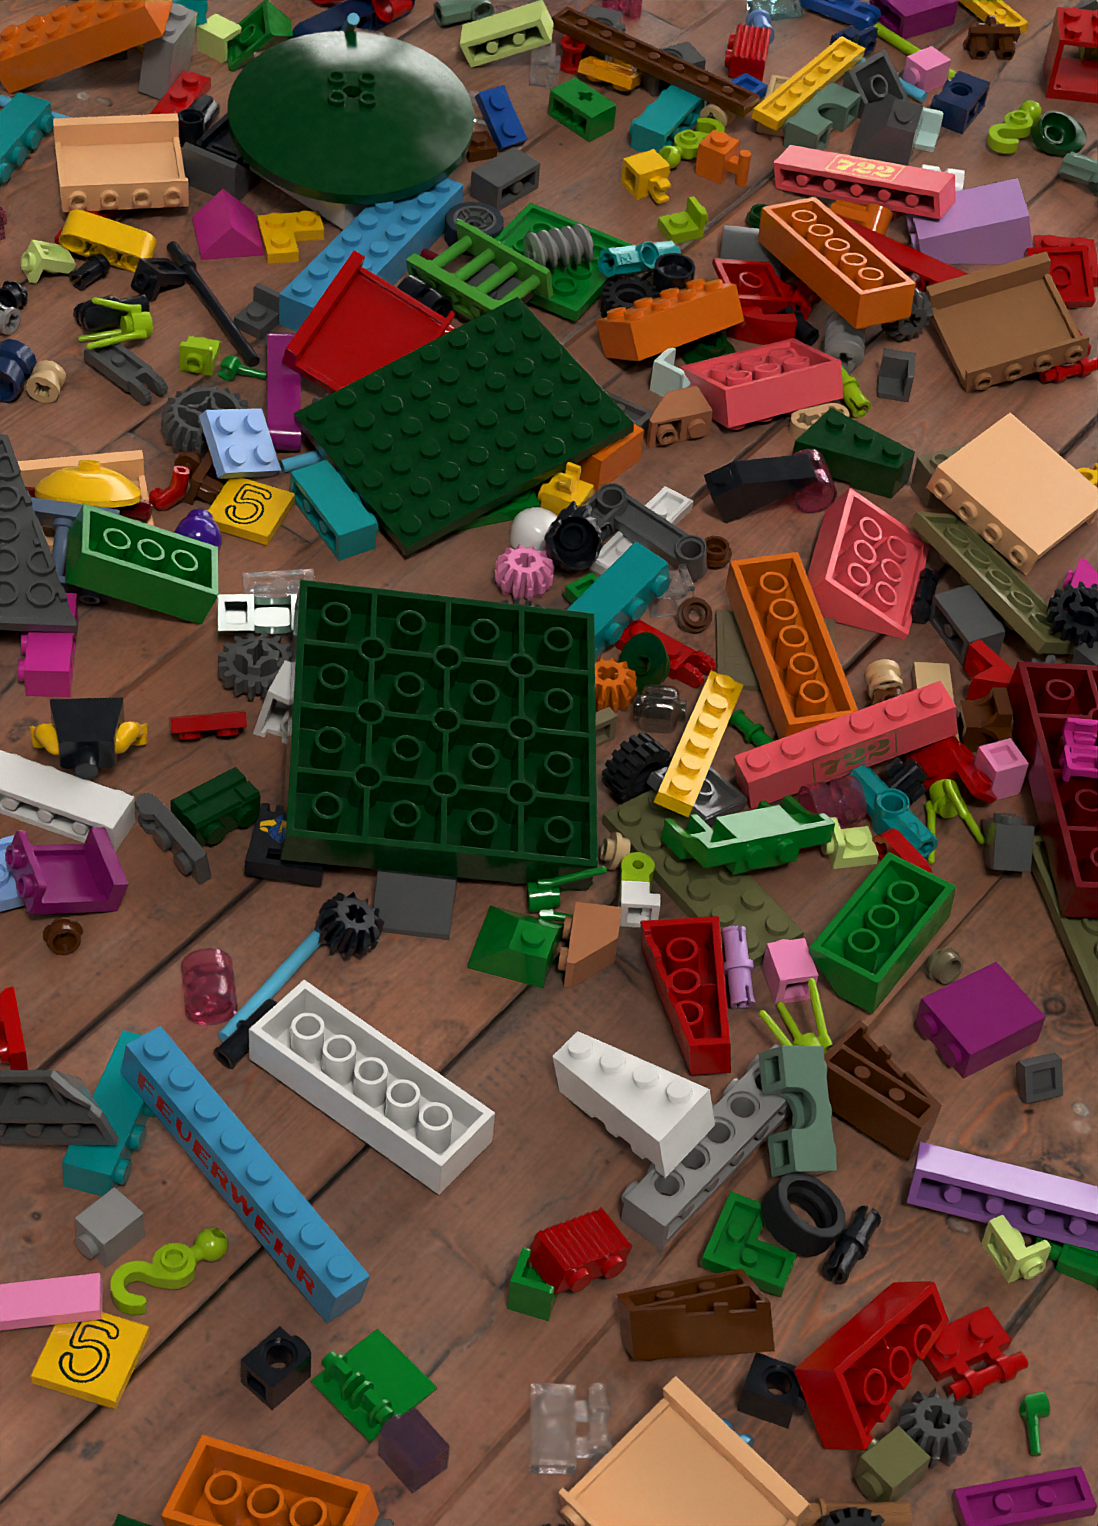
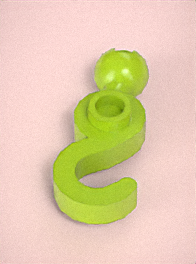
M1027 100L1021 104L1019 110L1007 113L1003 123L994 124L990 127L986 140L987 145L999 153H1015L1019 139L1030 135L1033 122L1041 116L1042 108L1040 104Z
M698 118L696 131L684 130L674 136L673 146L667 145L662 147L658 154L668 162L670 169L678 166L681 159L692 160L696 158L699 143L713 130L724 132L725 127L721 122L713 118Z
M209 1227L197 1234L194 1245L191 1247L181 1243L163 1245L154 1254L153 1264L145 1261H130L122 1264L111 1277L110 1291L114 1305L121 1312L129 1315L145 1314L147 1311L146 1298L142 1295L127 1292L125 1290L127 1285L135 1281H141L154 1287L165 1289L186 1287L193 1281L196 1275V1263L201 1260L214 1262L220 1260L226 1254L229 1247L226 1234L219 1228Z

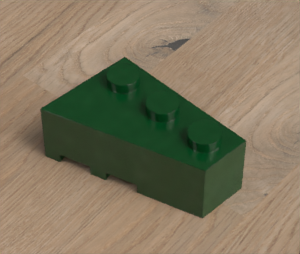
M830 408L795 440L792 455L808 454L815 472L821 474L820 480L830 482L831 477L851 482L850 488L891 499L908 483L915 451Z

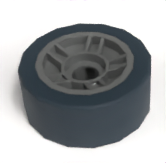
M482 202L457 204L450 208L446 214L445 241L449 247L458 241L455 222L459 219L495 238L504 229V217L499 210ZM468 251L462 253L466 256H475Z

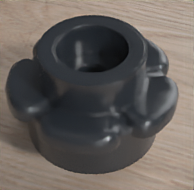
M5 281L0 288V304L8 308L14 307L21 310L27 305L28 293L26 288L16 281Z

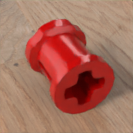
M566 35L560 40L562 58L558 62V68L567 74H578L579 63L582 60V51L585 50L586 44Z

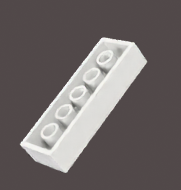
M306 980L298 984L249 1029L250 1060L438 1195L492 1142L495 1119L494 1111Z

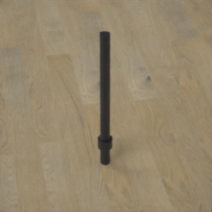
M170 242L166 249L174 259V263L188 273L186 278L250 367L257 366L260 358L196 270L197 265L189 254H185L177 242Z

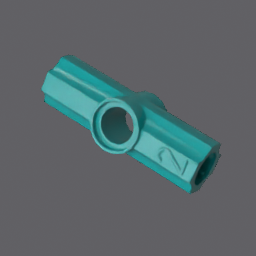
M646 241L638 245L604 249L600 251L597 264L599 272H603L607 278L623 275L633 277L641 273L654 272V264L659 256L666 253L681 254L680 247L676 246L672 241L657 243Z
M864 764L854 768L850 775L844 779L843 788L872 818L871 828L877 835L891 828L897 829L925 859L937 848L938 839L909 809V798L904 792L889 788L870 767L866 768Z

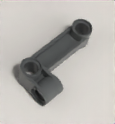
M617 483L605 484L582 505L584 506L587 503L591 505L592 517L598 519L597 524L603 532L602 542L618 530L634 542L637 541L667 561L669 565L677 570L681 578L694 581L706 574L708 564L705 541L697 535L687 534L629 496L622 485Z

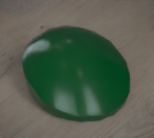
M1052 110L1044 113L1031 127L1033 142L1041 150L1051 155L1065 156L1071 151L1077 153L1084 147L1087 141L1084 127L1075 118L1060 111Z

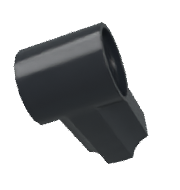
M202 94L200 98L193 101L188 109L178 112L181 147L184 146L185 142L195 145L198 138L209 129L219 115L220 106L214 101L212 96Z

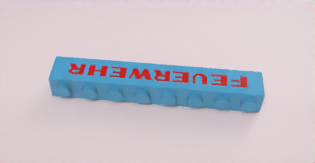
M159 1026L128 1043L125 1047L120 1073L324 1321L329 1323L361 1302L370 1275L165 1030Z

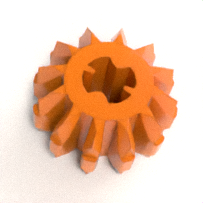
M598 655L595 661V703L597 712L607 707H610L615 714L618 710L627 711L630 702L634 701L637 693L635 671L628 668L627 661L617 663L614 656L610 660H604Z

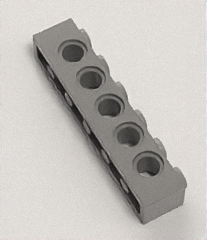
M775 1044L771 1049L776 1048V1047H779V1046H778L777 1044ZM759 1054L750 1063L747 1073L740 1080L738 1078L733 1079L726 1087L723 1098L716 1105L712 1103L715 1126L665 1178L656 1171L655 1164L651 1163L647 1175L640 1182L633 1181L624 1191L621 1201L624 1203L621 1222L661 1250L759 1148L768 1136L792 1113L790 1105L783 1097L775 1094H763ZM660 1193L669 1194L670 1196H665Z

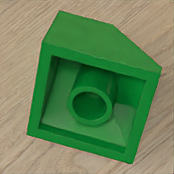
M264 0L238 23L241 26V33L227 41L228 67L234 72L245 67L263 51L293 37L291 20L271 2Z
M490 905L467 968L544 988L563 935L564 924Z

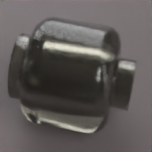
M647 684L642 689V692H636L633 721H639V726L643 731L673 733L678 722H685L687 700H680V692L674 686Z

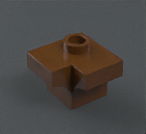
M992 688L981 699L960 701L956 714L959 742L968 747L971 752H977L979 746L1009 738L1013 741V711L1007 688Z

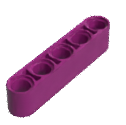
M267 333V427L275 451H301V429L294 422V413L301 410V375L282 363L285 349L296 333Z

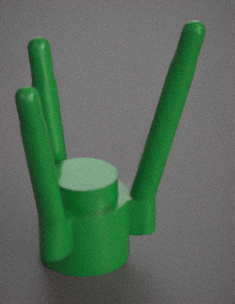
M601 866L555 878L538 879L537 882H527L529 913L539 912V918L563 922L565 921V916L573 917L572 914L553 911V907H560V892L573 890V888L559 887V885L604 874L607 872V868Z

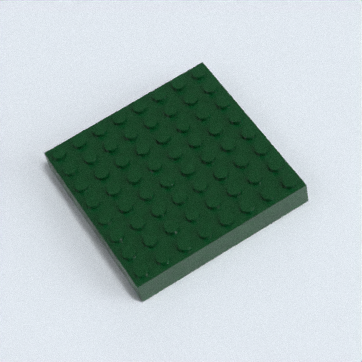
M300 579L294 614L280 860L522 884L537 882L538 879H550L597 868L594 613ZM593 877L559 885V887L588 890Z

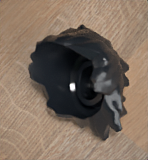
M572 501L566 509H563L558 514L556 520L549 526L544 538V548L546 549L547 557L555 563L556 569L560 568V570H566L567 572L580 571L591 567L598 559L603 546V532L597 524L598 519L592 517V507L589 503L577 508L576 502Z

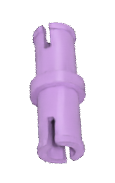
M729 926L721 930V936L723 937L726 961L723 963L724 975L728 977L730 1007L735 1009L738 1004V1009L750 1008L756 1003L751 980V972L754 971L753 960L749 959L746 927L741 926L738 931V926Z

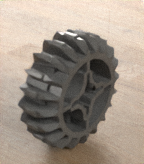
M216 384L212 388H205L201 385L200 388L194 389L188 386L187 392L177 391L176 397L168 398L167 405L163 406L161 431L167 445L173 447L174 453L197 451L201 456L200 458H204L209 448L199 415L205 410L249 409L247 401L241 399L239 393L231 394L229 388L217 389Z

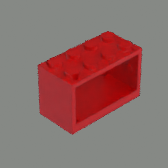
M1057 7L1043 64L1045 98L1098 104V61L1061 58L1064 45L1098 48V10L1091 11L1081 10L1076 7Z

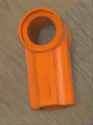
M836 199L830 207L832 212L884 236L893 216V212L888 208L869 203L866 207Z

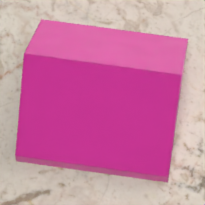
M224 189L192 216L201 260L264 255L254 211Z

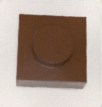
M487 130L473 132L471 145L465 156L469 163L492 159L497 156L498 147Z

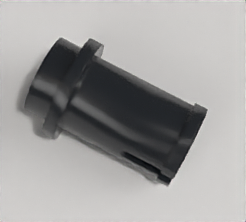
M100 253L97 255L91 254L87 258V262L69 273V280L72 282L76 278L82 277L73 286L78 290H83L98 277L104 278L108 274L110 263Z

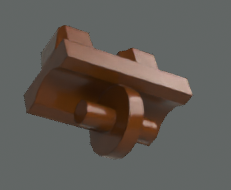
M988 15L985 23H977L976 26L969 27L968 36L963 42L964 50H970L973 60L987 58L989 50H996L998 58L1001 60H1011L1015 54L1016 44L1021 34L1020 27L996 24L995 15Z
M209 450L203 460H201V456L197 451L179 453L174 461V466H184L190 470L189 479H191V486L183 499L184 502L193 505L197 497L213 503L223 488V483L209 477L212 475L218 478ZM229 478L220 479V480H222V481H224V482H227Z

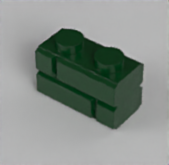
M237 767L170 800L171 812L201 847L208 843L213 845L220 842L227 833L240 826L245 828L252 825L256 821L261 807L259 791L250 781L246 780V777Z

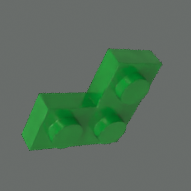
M730 1191L703 1254L700 1267L716 1273L742 1268L760 1290L782 1297L797 1254L758 1240L765 1224L761 1215V1202Z

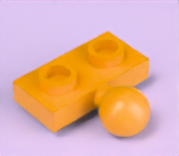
M589 56L580 60L578 72L587 75L586 78L588 80L612 83V87L620 91H629L639 86L643 73L632 70L631 65L616 58L608 62Z

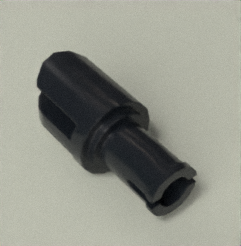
M143 294L120 300L114 295L101 298L128 305L140 304L142 312L150 311L148 299ZM92 300L79 303L74 308L73 316L75 321L89 332H98L120 327L121 317L127 316L128 312L93 304Z

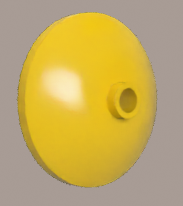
M80 460L78 466L59 469L41 479L35 486V496L40 499L115 508L139 503L141 501V490L135 483L119 472L100 467L99 461Z

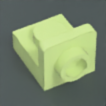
M31 240L27 251L21 257V268L28 281L33 284H37L43 269L53 274L59 272L69 274L76 266V262L70 252L59 244Z
M830 817L835 822L831 842L820 845L823 854L829 856L833 869L877 864L879 853L875 843L872 841L873 837L869 826L840 829L837 818Z
M1004 1215L989 1220L981 1242L1008 1283L1022 1277L1024 1279H1031L1039 1275L1046 1267V1261L1052 1248L1047 1240L1026 1248L1021 1233L1016 1228H1012Z

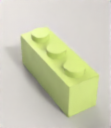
M539 0L463 24L460 46L470 67H476L550 44L552 42L553 21L544 1Z

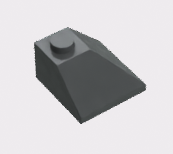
M898 99L867 103L850 156L909 166L923 122L924 106Z

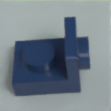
M872 25L860 31L850 26L833 34L830 45L843 36L864 47V56L874 52L878 28Z

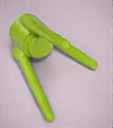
M94 297L92 298L93 304L128 312L127 316L121 317V329L81 335L78 337V341L98 340L86 345V348L91 350L134 339L150 338L153 332L151 314L148 311L142 312L140 304L128 305Z
M942 779L933 783L929 789L931 800L924 804L927 812V828L936 837V814L944 818H952L959 814L966 821L979 844H985V838L970 814L965 800L961 797L957 783L951 779ZM935 850L927 858L929 864L935 862Z
M813 978L808 979V987L818 1037L813 1032L802 1035L782 1001L777 1002L776 1006L794 1038L793 1043L789 1041L765 1010L759 1011L760 1018L782 1046H823L824 1054L833 1046L827 1033L819 993Z

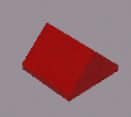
M713 258L712 265L718 278L722 279L723 283L736 284L741 307L761 306L763 314H776L788 307L790 301L771 262Z

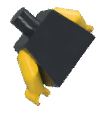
M123 697L50 699L52 723H43L36 727L29 726L32 747H44L51 755L58 756L60 766L64 769H75L76 775L81 779L96 777L98 775V768H112L115 766L118 754L124 753L131 745L147 744L148 723L139 724L137 722L124 721Z

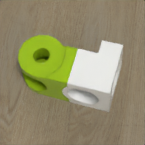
M632 852L622 859L618 884V907H622L620 926L640 928L641 920H658L660 894L650 893L655 863L645 853Z

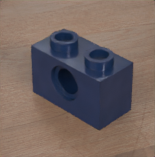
M958 71L951 80L948 79L941 93L934 95L930 105V109L943 112L941 127L963 134L985 107L990 82L962 71Z

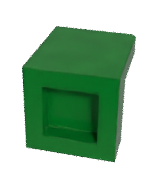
M523 1247L510 1281L507 1309L549 1322L558 1293L554 1294L555 1288L546 1284V1281H542L541 1275L537 1274L535 1268L529 1267L531 1249Z

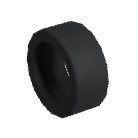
M791 1172L782 1176L766 1194L761 1203V1215L767 1230L777 1242L789 1251L801 1256H817L825 1252L841 1235L846 1225L845 1211L839 1198L830 1187L818 1178L806 1173ZM789 1201L797 1203L807 1210L816 1221L818 1228L802 1220L791 1208Z

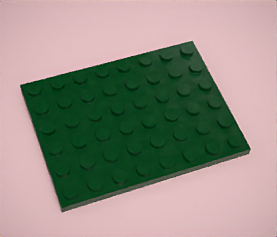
M519 297L498 306L294 413V422L342 476L352 492H356L359 495L362 504L376 517L378 523L406 556L565 470L568 462L576 464L634 432L632 420Z

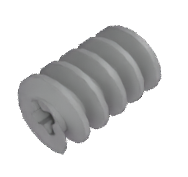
M581 224L573 225L572 228L564 226L560 230L552 228L549 232L540 230L537 234L529 232L524 236L523 248L525 257L539 265L546 267V261H548L550 268L556 269L558 259H560L562 266L568 267L569 257L572 258L575 265H579L581 263V255H583L587 263H591L593 260V240L590 230Z
M834 311L826 319L824 353L841 360L842 366L848 374H851L864 360L866 329H855L841 315Z

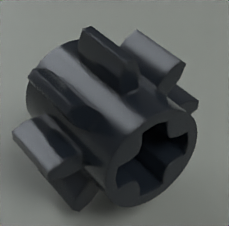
M896 756L884 767L889 776L883 782L889 788L904 792L913 802L917 801L928 791L923 782L929 776L911 756L905 762Z

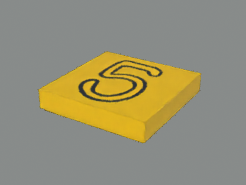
M229 478L208 512L212 514L221 532L268 546L294 505L295 493L245 478Z
M102 1312V1319L55 1324L32 1371L31 1384L116 1410L150 1335L149 1326Z

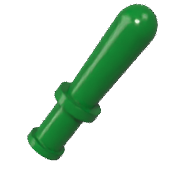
M742 709L735 711L731 715L729 723L732 726L735 725L746 735L745 740L749 744L754 743L757 747L775 741L764 732V727L760 723L754 724Z

